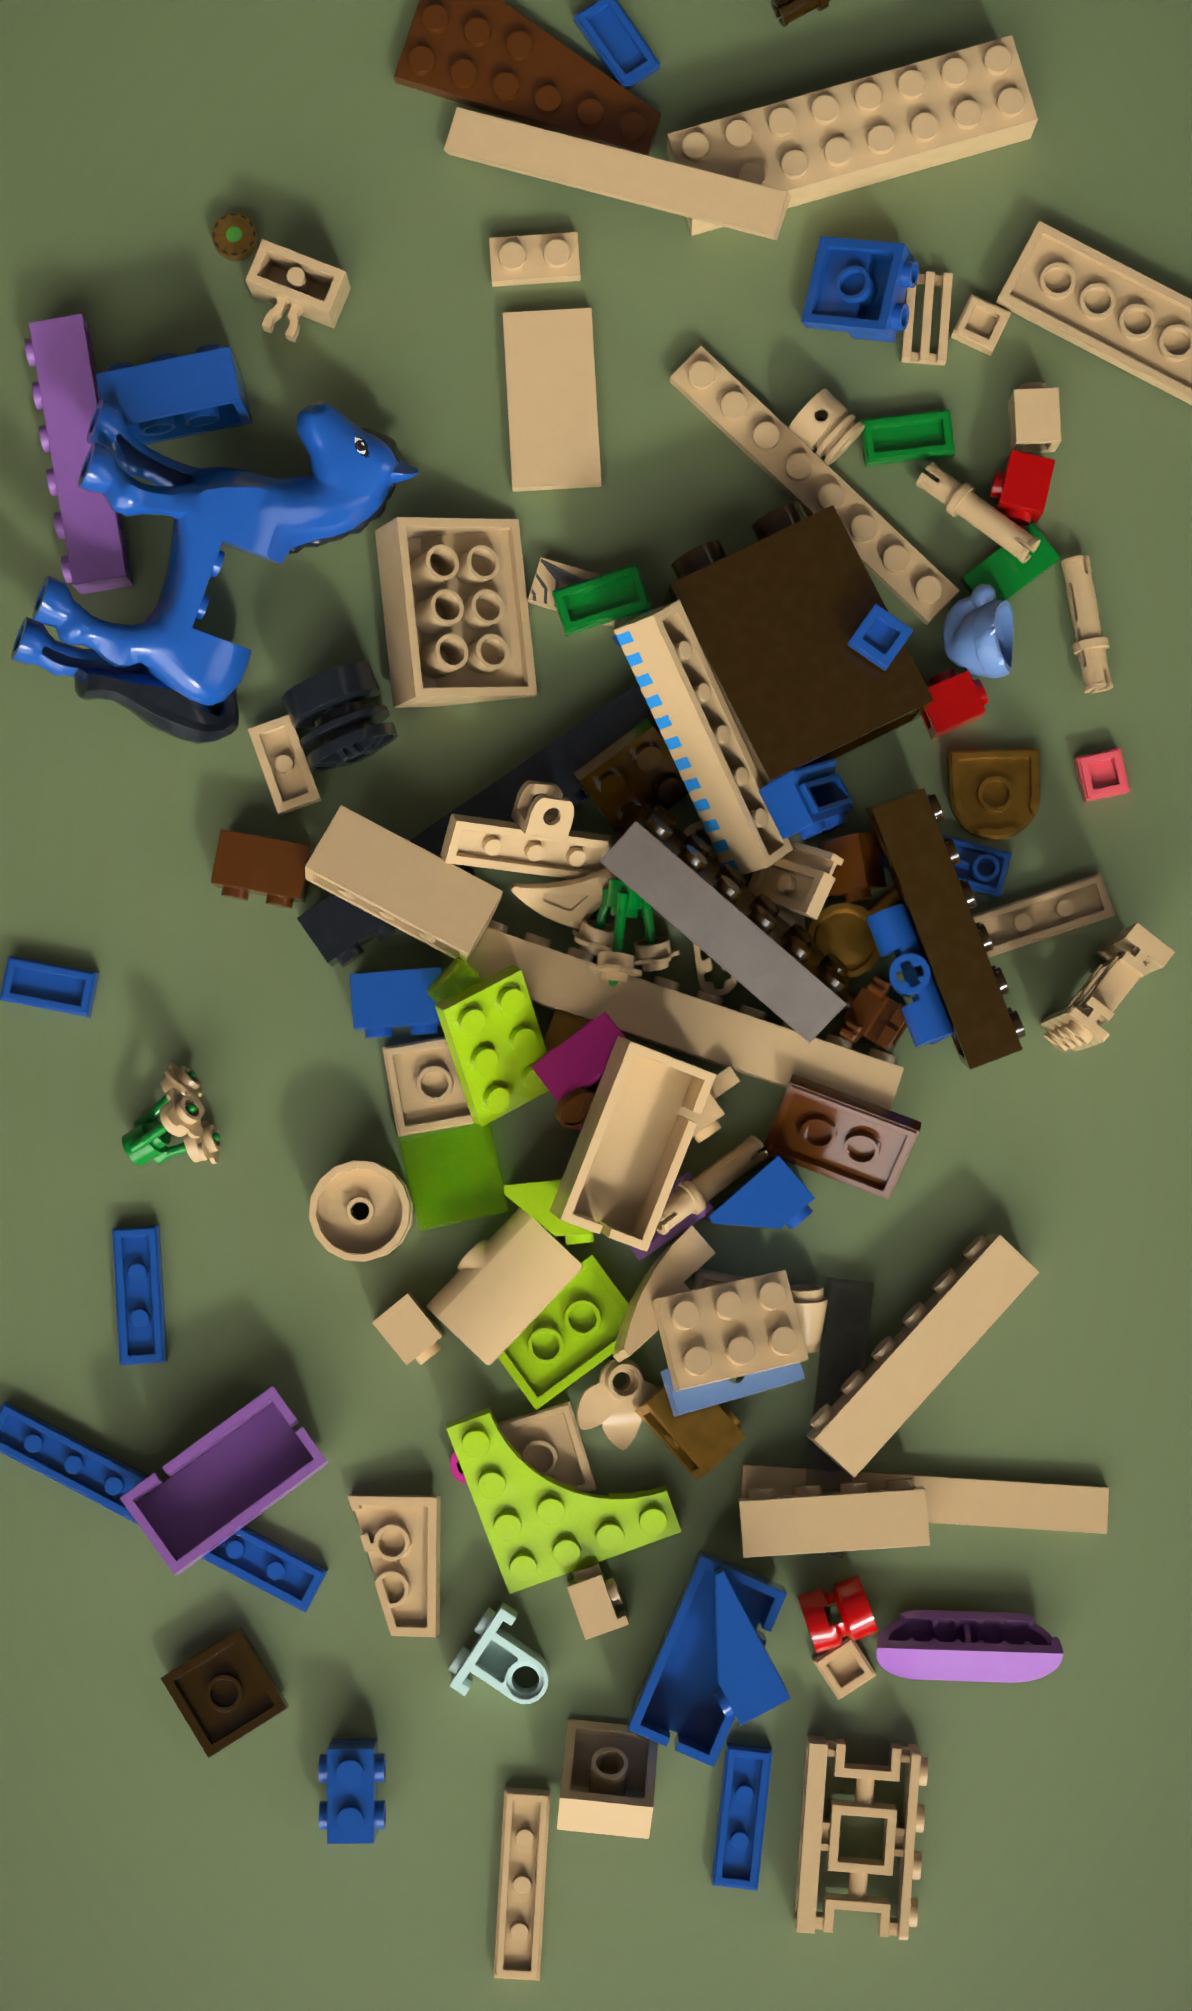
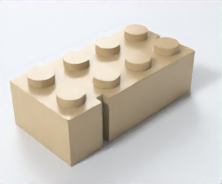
M618 1036L550 1212L562 1221L597 1234L602 1232L608 1238L647 1252L697 1126L696 1122L679 1115V1110L683 1106L701 1114L716 1074Z

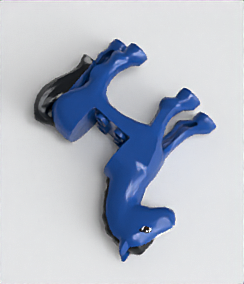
M102 398L95 409L89 425L86 440L87 443L91 444V447L85 457L78 486L89 492L102 493L112 510L125 516L154 514L174 518L167 571L159 600L154 610L143 623L134 625L116 624L90 614L74 601L67 584L47 576L35 601L32 614L33 619L26 617L18 630L12 649V660L23 664L37 665L54 676L65 675L74 677L75 692L81 699L114 701L131 711L150 727L178 739L202 744L215 742L231 735L237 730L239 725L237 686L241 683L249 665L251 650L192 628L195 620L201 621L206 612L209 595L204 593L210 576L217 577L222 567L225 552L220 550L221 545L224 544L250 555L282 564L288 554L298 553L304 547H319L330 542L342 540L348 535L361 533L371 521L379 518L384 513L387 501L392 496L396 483L416 476L419 470L400 461L397 444L391 437L368 428L358 427L335 406L322 401L308 405L300 410L297 415V433L308 454L311 476L275 479L250 470L220 466L198 468L173 460L142 444L131 434L127 427L122 408ZM131 476L151 481L157 486L143 484ZM43 624L55 627L59 640L62 642L55 640ZM72 645H84L91 649H82ZM222 702V706L217 711L210 710L207 707Z

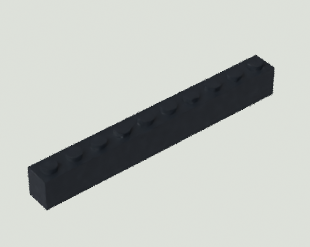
M639 684L627 690L412 838L410 842L441 858L440 853L451 813L515 822L511 818L519 789L528 780L556 784L562 791V798H568L573 803L574 809L580 806L588 797L585 794L586 790L576 778L574 772L645 719L649 720L663 739ZM453 864L474 876L477 875L473 870L476 867ZM331 894L297 918L326 962L331 966L338 962L342 967L349 965L365 953L361 946L374 937H377L379 941H383L399 930L334 894Z

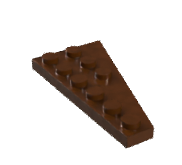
M419 0L394 74L395 83L541 129L646 156L650 154L661 114L502 0Z

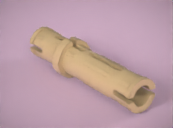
M934 462L925 468L928 474L921 473L916 482L917 487L922 488L947 506L946 512L951 516L959 515L1018 558L1021 563L1024 564L1030 559L1031 555L1028 553L1036 551L1041 541L1039 538L1028 533L974 493V487L966 482L962 485Z
M1078 555L1069 557L1061 561V567L1065 578L1066 592L1076 643L1072 645L1073 653L1078 655L1084 693L1107 691L1113 688L1106 652L1110 646L1108 638L1103 636L1099 608L1091 573L1090 556Z
M751 1135L692 1180H682L675 1187V1192L667 1200L656 1231L659 1234L665 1235L671 1228L690 1214H700L706 1209V1203L761 1162H765L768 1159L767 1150H763L760 1153L757 1152L764 1147L763 1143L757 1137Z

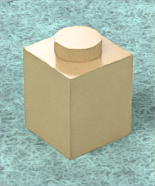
M1029 382L1021 384L1019 389H1014L1008 400L1010 452L1011 450L1023 453L1055 452L1062 441L1059 387L1046 388V383Z
M411 1292L407 1293L372 1322L406 1366L414 1359L422 1365L442 1349L437 1340L445 1334Z

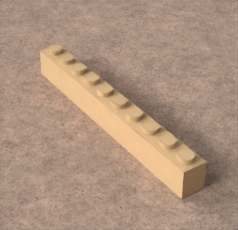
M493 920L490 921L467 965L457 960L453 972L455 977L476 984L514 965L522 970L531 1002L552 1010L558 1009L587 1021L594 1020L603 1012H606L623 1034L724 1068L730 1066L733 1071L787 1088L792 1074L890 1110L904 1067L894 1064L896 1056L870 1048L869 1054L865 1055L851 1050L853 1043L849 1040L827 1034L825 1041L814 1038L809 1043L785 1021H783L782 1026L765 1021L767 1013L761 1010L741 1005L738 1012L723 1007L724 999L719 996L698 990L696 997L678 992L681 984L659 976L654 977L653 983L636 978V976H628L627 984H617L612 987L609 983L599 981L600 973L587 971V965H597L593 963L595 955L573 947H569L567 954L550 949L551 940L527 932L524 940L507 934L509 926Z

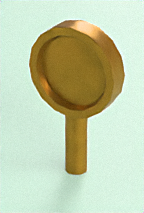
M895 885L867 909L851 903L832 904L823 909L818 919H814L809 925L807 932L814 939L812 945L825 956L831 953L839 958L848 968L849 972L847 975L850 979L857 978L868 972L880 957L866 918L901 903Z

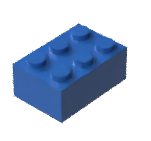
M207 344L198 347L194 354L178 357L175 353H164L154 356L151 362L134 366L130 362H121L107 367V372L96 374L100 399L103 398L122 408L124 421L131 434L144 445L251 424L242 372L230 346L222 347L220 344Z

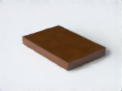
M792 1074L765 1139L762 1151L767 1150L768 1155L779 1156L784 1161L889 1200L920 1132L922 1122Z

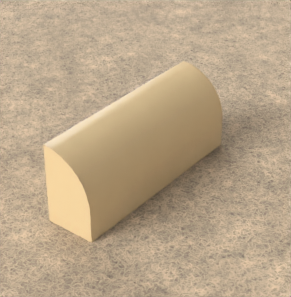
M342 805L339 807L305 866V878L309 882L467 965L485 933L503 894L502 890L453 864L445 863L442 858Z

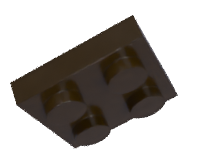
M645 719L574 772L576 778L615 833L644 800H647L653 807L656 804H660L668 810L689 794L667 745L648 719Z
M242 1627L161 1678L208 1758L289 1707L288 1702Z

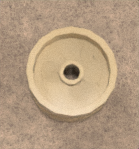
M353 1160L333 1167L319 1179L310 1197L309 1220L314 1236L328 1252L344 1260L366 1262L389 1255L404 1242L413 1225L414 1203L408 1185L396 1171L377 1162ZM358 1202L365 1203L369 1207V1214L365 1219L358 1220L354 1217L357 1211L352 1208Z

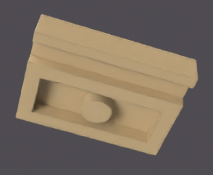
M789 840L793 850L768 868L754 871L747 888L756 896L764 894L778 908L817 920L836 879L832 876L836 865L842 866L844 859L832 852Z

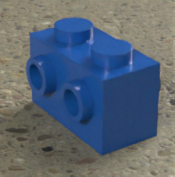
M378 1738L332 1739L327 1748V1754H320L319 1782L327 1783V1801H320L319 1829L327 1830V1844L374 1843L379 1829H385L386 1801L378 1800V1782H385L386 1756L385 1753H378Z

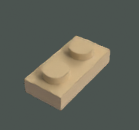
M578 232L489 238L492 287L581 281Z
M289 715L248 729L279 815L322 801L314 776L307 762L305 751L300 745L297 729L292 725Z

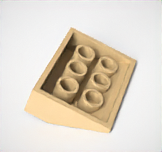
M396 517L375 530L393 708L439 707L527 698L538 695L519 519Z

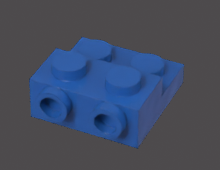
M821 236L802 314V324L806 328L848 332L853 339L895 343L897 331H904L908 324L909 307L904 303L907 288H914L917 284L919 276L918 262L914 260V256L905 243Z

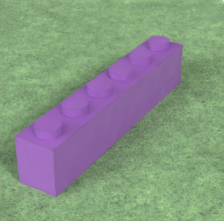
M82 314L29 323L31 338L24 340L25 351L29 365H36L38 382H32V392L37 409H43L46 425L39 426V434L44 452H50L53 468L47 469L46 475L51 495H58L60 512L54 513V524L59 540L65 539L67 555L61 556L66 583L72 582V585L81 595L132 586L133 579L122 514L112 510L102 493L89 492L78 486L80 472L91 447V444L87 443L86 440L89 425L95 409L101 400L96 379L98 372L90 326Z

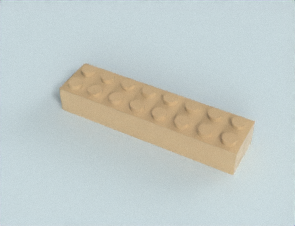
M1010 35L668 133L666 153L670 162L787 191L791 196L788 208L1031 139L1038 117L1013 36ZM686 217L691 236L723 227Z

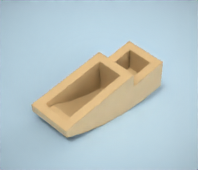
M692 1225L682 1231L660 1253L643 1276L632 1296L619 1328L613 1357L618 1363L630 1357L659 1330L652 1301L656 1298L691 1291L684 1281L716 1253Z

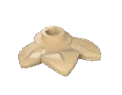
M612 1359L602 1367L598 1382L583 1391L576 1411L578 1427L581 1430H587L601 1425V1429L607 1439L617 1448L625 1450L636 1437L641 1425L642 1418L635 1410L658 1387L644 1380L640 1367L634 1361L624 1359L618 1363L616 1359ZM623 1372L626 1377L625 1385L617 1389L613 1383L616 1374Z

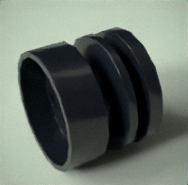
M368 662L349 663L324 671L295 685L281 697L294 728L315 726V729L308 732L299 741L304 751L314 750L306 758L312 771L345 767L360 762L374 755L378 750L387 746L399 736L393 722L382 723L390 716L386 706L378 705L365 708L366 704L380 694V689Z

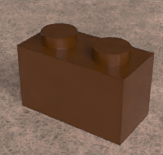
M221 829L211 883L217 888H222L221 896L248 901L249 893L267 896L265 904L292 909L293 901L301 903L306 901L309 881L305 878V866L314 849L311 845Z

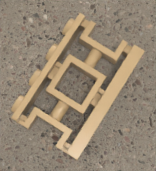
M1138 922L1109 937L1095 952V955L1101 958L1104 963L1093 969L1092 975L1067 1007L1046 1016L1041 1021L1040 1025L1047 1030L1044 1037L1063 1052H1066L1068 1048L1076 1052L1104 1043L1110 1034L1101 1028L1100 1025L1110 1021L1115 1014L1113 1013L1141 977L1163 968L1175 951Z
M807 1735L793 1918L795 1930L799 1933L815 1934V1929L823 1930V1932L833 1933L834 1909L878 1913L877 1932L879 1937L893 1935L897 1936L898 1940H908L909 1927H917L918 1898H911L912 1879L920 1880L922 1855L921 1851H914L915 1834L923 1833L925 1806L924 1804H918L919 1786L927 1785L928 1758L921 1757V1751L917 1744L901 1746L897 1743H890L888 1766L845 1763L846 1743L844 1739L826 1740L825 1736ZM828 1756L833 1757L832 1771L834 1777L856 1778L855 1801L830 1799L829 1818H823ZM903 1762L906 1763L902 1824H896L897 1808L895 1804L873 1803L875 1780L899 1782L900 1765ZM841 1815L885 1818L882 1859L838 1856ZM821 1851H827V1870L849 1872L848 1894L824 1893L823 1911L816 1912ZM894 1856L899 1857L895 1918H890L891 1903L889 1898L867 1896L868 1874L893 1876Z

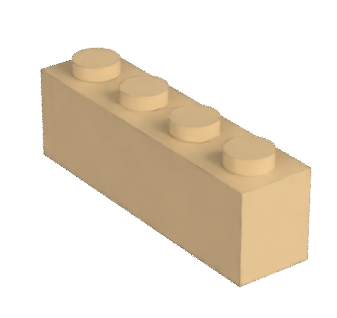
M913 1478L886 1480L887 1488L868 1489L867 1481L840 1483V1491L822 1492L820 1484L794 1486V1494L776 1495L775 1488L773 1487L747 1489L748 1497L738 1498L743 1558L930 1546L926 1489L923 1486H914Z

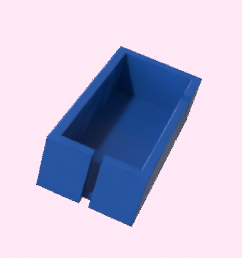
M699 1550L628 1717V1730L666 1747L670 1740L669 1730L677 1733L674 1739L675 1751L714 1767L734 1721L735 1714L726 1718L713 1693L720 1689L716 1676L713 1570L722 1565L764 1646L767 1639L764 1632L757 1630V1627L760 1623L762 1629L769 1632L772 1631L787 1592L781 1584Z

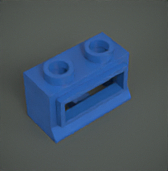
M835 758L794 769L758 790L782 839L800 834L802 840H806L821 832L823 834L830 832L848 822L845 814L853 810L851 805L853 800L839 773H835Z

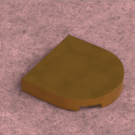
M1039 748L948 751L949 804L955 820L966 832L983 840L999 841L1017 835L1030 824L1038 811L1041 799Z

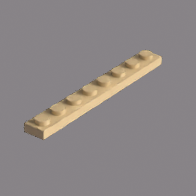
M702 346L670 376V383L795 501H800L803 509L809 515H813L833 505L865 568L925 625H928L959 593L960 590Z

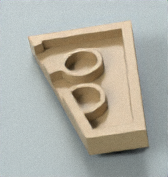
M348 1495L351 1509L355 1511L362 1533L360 1538L364 1551L368 1552L376 1578L374 1583L390 1635L406 1637L439 1636L441 1496Z

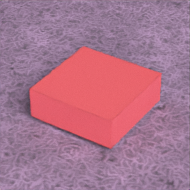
M1121 748L1082 755L1074 759L1084 803L1130 792Z

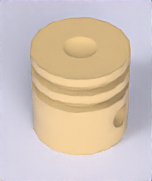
M825 388L803 407L790 424L789 429L811 450L817 448L816 454L820 458L825 456L824 462L830 465L852 445L863 431L865 425L861 422L855 423L857 418L853 414L848 416L849 410Z

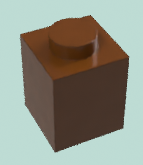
M857 832L817 842L819 849L832 852L844 859L842 866L836 865L832 876L836 879L828 896H844L845 903L857 902L872 898L871 890L887 887L880 846L875 833Z

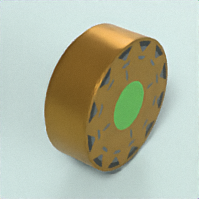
M228 213L220 217L214 224L212 240L216 250L222 257L230 261H241L250 257L256 250L258 234L253 222L247 216L240 213Z

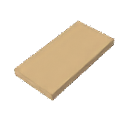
M592 308L504 312L503 329L513 492L602 487Z

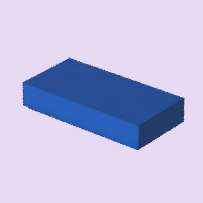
M597 0L574 15V23L614 81L625 89H631L660 69L659 61L617 0Z
M8 956L0 1000L91 1018L99 973Z

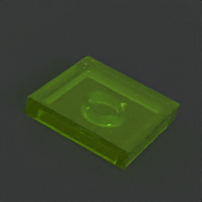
M490 1123L483 1127L474 1125L400 1142L420 1231L509 1211L507 1198L504 1195V1185Z

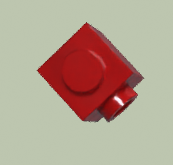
M1011 450L1005 461L1003 472L996 470L993 477L989 497L997 499L995 509L1017 525H1029L1030 521L1037 523L1044 512L1056 460Z
M950 669L929 679L931 686L927 688L934 700L921 717L931 740L980 720L986 713L984 705L988 704L986 691L979 679L972 680L968 670L956 675L954 669Z

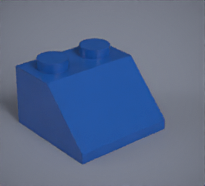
M775 1156L721 1202L706 1218L712 1224L779 1229L786 1224L789 1229H794L813 1212L808 1204L815 1197L779 1156Z

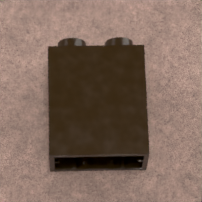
M800 501L787 503L762 516L751 526L758 539L757 542L727 556L719 540L709 541L686 552L671 564L678 580L669 584L663 606L680 600L764 786L794 769L833 758L837 759L918 719L934 700L905 644L886 671L847 645L875 604L887 612L888 610L833 505L807 517Z

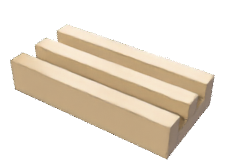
M926 271L925 274H919L916 285H924L920 352H911L916 286L914 288H907L905 303L909 307V320L906 329L902 332L900 362L945 366L947 361L953 273L935 275V272ZM934 286L941 287L937 354L929 353Z

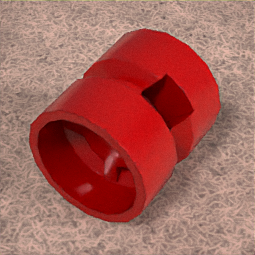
M858 1575L835 1582L832 1591L828 1593L820 1587L797 1595L816 1653L841 1646L842 1638L845 1636L855 1641L878 1633L868 1599ZM836 1605L842 1623L830 1626L824 1609Z

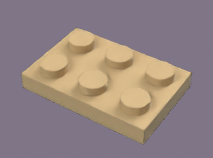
M786 1270L660 1297L652 1301L674 1392L809 1360Z

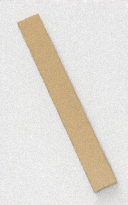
M459 107L456 108L444 147V151L448 155L773 240L778 239L791 198L787 191Z
M742 1464L740 1498L748 1497L747 1489L773 1487L775 1488L776 1495L794 1494V1486L820 1484L822 1492L840 1491V1483L867 1481L868 1489L887 1488L886 1480L913 1478L914 1486H923L926 1489L928 1523L1107 1534L1109 1487L866 1471H860L854 1478L843 1470Z

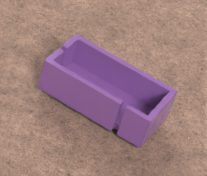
M273 1386L165 1464L162 1468L167 1475L171 1476L165 1482H163L159 1475L153 1473L120 1497V1500L174 1575H180L329 1464L303 1427L296 1432L292 1430L299 1422Z

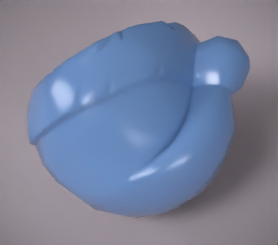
M980 584L972 591L971 596L959 599L946 615L941 635L943 648L952 664L964 672L968 670L971 675L999 678L1007 676L1012 672L1014 615L1011 603L1007 600L996 599L995 589L990 584Z

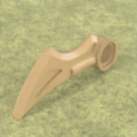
M604 868L584 876L557 882L512 883L510 890L523 903L542 916L565 926L580 929L582 920L589 919L601 906L602 889L608 888L609 878L617 876L608 868Z

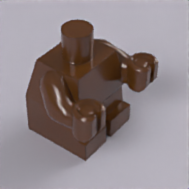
M874 975L872 983H869L868 987L862 988L857 996L848 991L847 1004L843 1008L847 1013L843 1017L845 1022L839 1034L852 1043L858 1042L863 1038L881 1051L891 1054L908 1027L901 1008L904 1006L888 997L891 982L879 975Z

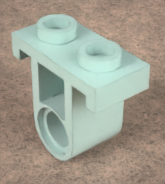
M504 1602L501 1603L496 1612L490 1607L486 1610L474 1629L480 1637L471 1650L463 1646L448 1668L449 1671L455 1674L450 1683L451 1688L465 1696L471 1687L472 1681L467 1678V1675L471 1672L511 1700L520 1704H531L538 1701L545 1694L549 1682V1667L546 1660L539 1653L500 1628L503 1621L510 1626L513 1624L518 1613L516 1610ZM522 1666L533 1668L539 1676V1681L530 1688L519 1686L513 1678V1673Z

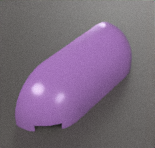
M911 1610L901 1613L900 1619L892 1622L884 1631L880 1632L876 1657L880 1666L887 1672L907 1679L1019 1683L1036 1680L1052 1673L1062 1661L1063 1648L1057 1636L1053 1638L1044 1628L1034 1623V1617L1026 1614Z

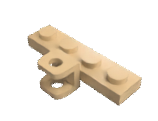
M528 780L519 789L511 814V818L515 822L451 813L440 853L443 861L449 864L573 879L606 868L600 862V859L612 835L570 830L574 818L573 803L568 798H562V791L556 784Z

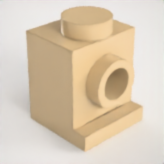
M599 1563L573 1571L575 1579L567 1581V1590L585 1640L629 1625L626 1609L617 1612L615 1607L623 1604L614 1577L606 1580Z

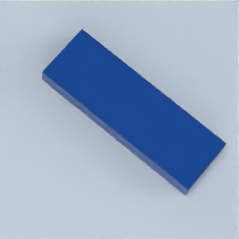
M160 1225L113 1228L120 1365L168 1362Z
M726 1743L711 1879L713 1886L758 1891L772 1748Z

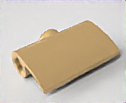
M519 1207L488 1241H480L463 1257L457 1267L459 1270L457 1274L436 1294L426 1307L486 1365H491L582 1270L583 1266L535 1219Z

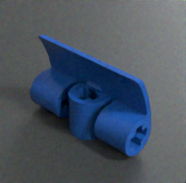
M905 904L889 907L867 917L866 921L880 957L892 954L896 956L889 970L893 989L901 996L909 997L913 1000V1003L902 1007L901 1011L915 1047L928 1043L932 1045L955 1033ZM902 974L905 981L899 983L897 975Z

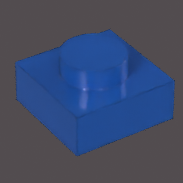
M875 604L847 645L886 671L914 630Z

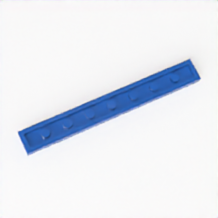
M8 1401L3 1403L0 1408L1 1453L138 1524L120 1500V1497L148 1478L149 1475ZM246 1526L202 1557V1559L305 1613L328 1569Z

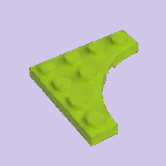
M490 1407L446 1423L448 1435L509 1594L682 1532L666 1485L632 1493H608L607 1496L577 1491V1487L560 1482L547 1474L543 1475L521 1458L520 1453L504 1436L495 1421Z

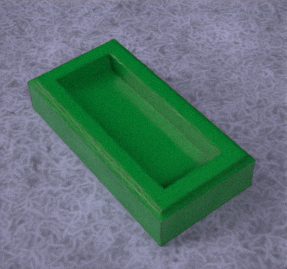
M950 409L867 418L860 421L865 425L861 432L865 467L954 457L955 455Z
M1032 523L1024 530L1041 541L1034 553L1031 551L1028 553L1031 557L1026 563H1021L1018 558L1001 547L963 576L961 582L971 594L978 585L990 584L995 589L996 599L1008 601L1056 564L1061 557Z
M638 564L552 591L565 636L651 609V603Z

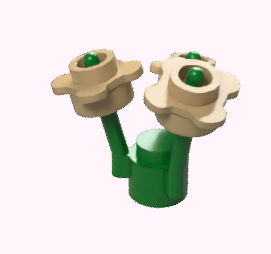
M617 877L609 878L608 888L602 889V901L597 919H583L580 929L573 928L572 934L576 935L574 941L580 944L579 948L581 950L598 956L597 965H587V971L600 973L599 981L609 983L612 987L617 984H627L628 976H642L641 970L633 969L635 965H642L643 971L658 972L669 967V961H671L673 956L680 955L678 948H671L668 937H656L652 906ZM610 908V915L616 916L615 927L606 923ZM638 909H641L646 939L634 943L635 956L622 953L626 918H637Z
M170 1063L167 1066L168 1069L164 1072L165 1077L159 1082L166 1094L145 1115L134 1121V1129L122 1136L124 1151L131 1161L139 1166H143L151 1160L160 1165L169 1158L185 1152L188 1153L195 1163L210 1159L212 1164H216L219 1162L217 1151L221 1150L222 1144L216 1127L213 1124H209L207 1120L201 1122L202 1115L205 1112L199 1098L203 1095V1091L200 1088L202 1083L196 1073L188 1067L182 1065L179 1068L177 1065ZM159 1115L161 1122L155 1120ZM169 1133L177 1137L183 1136V1143L171 1147L166 1146L171 1141Z

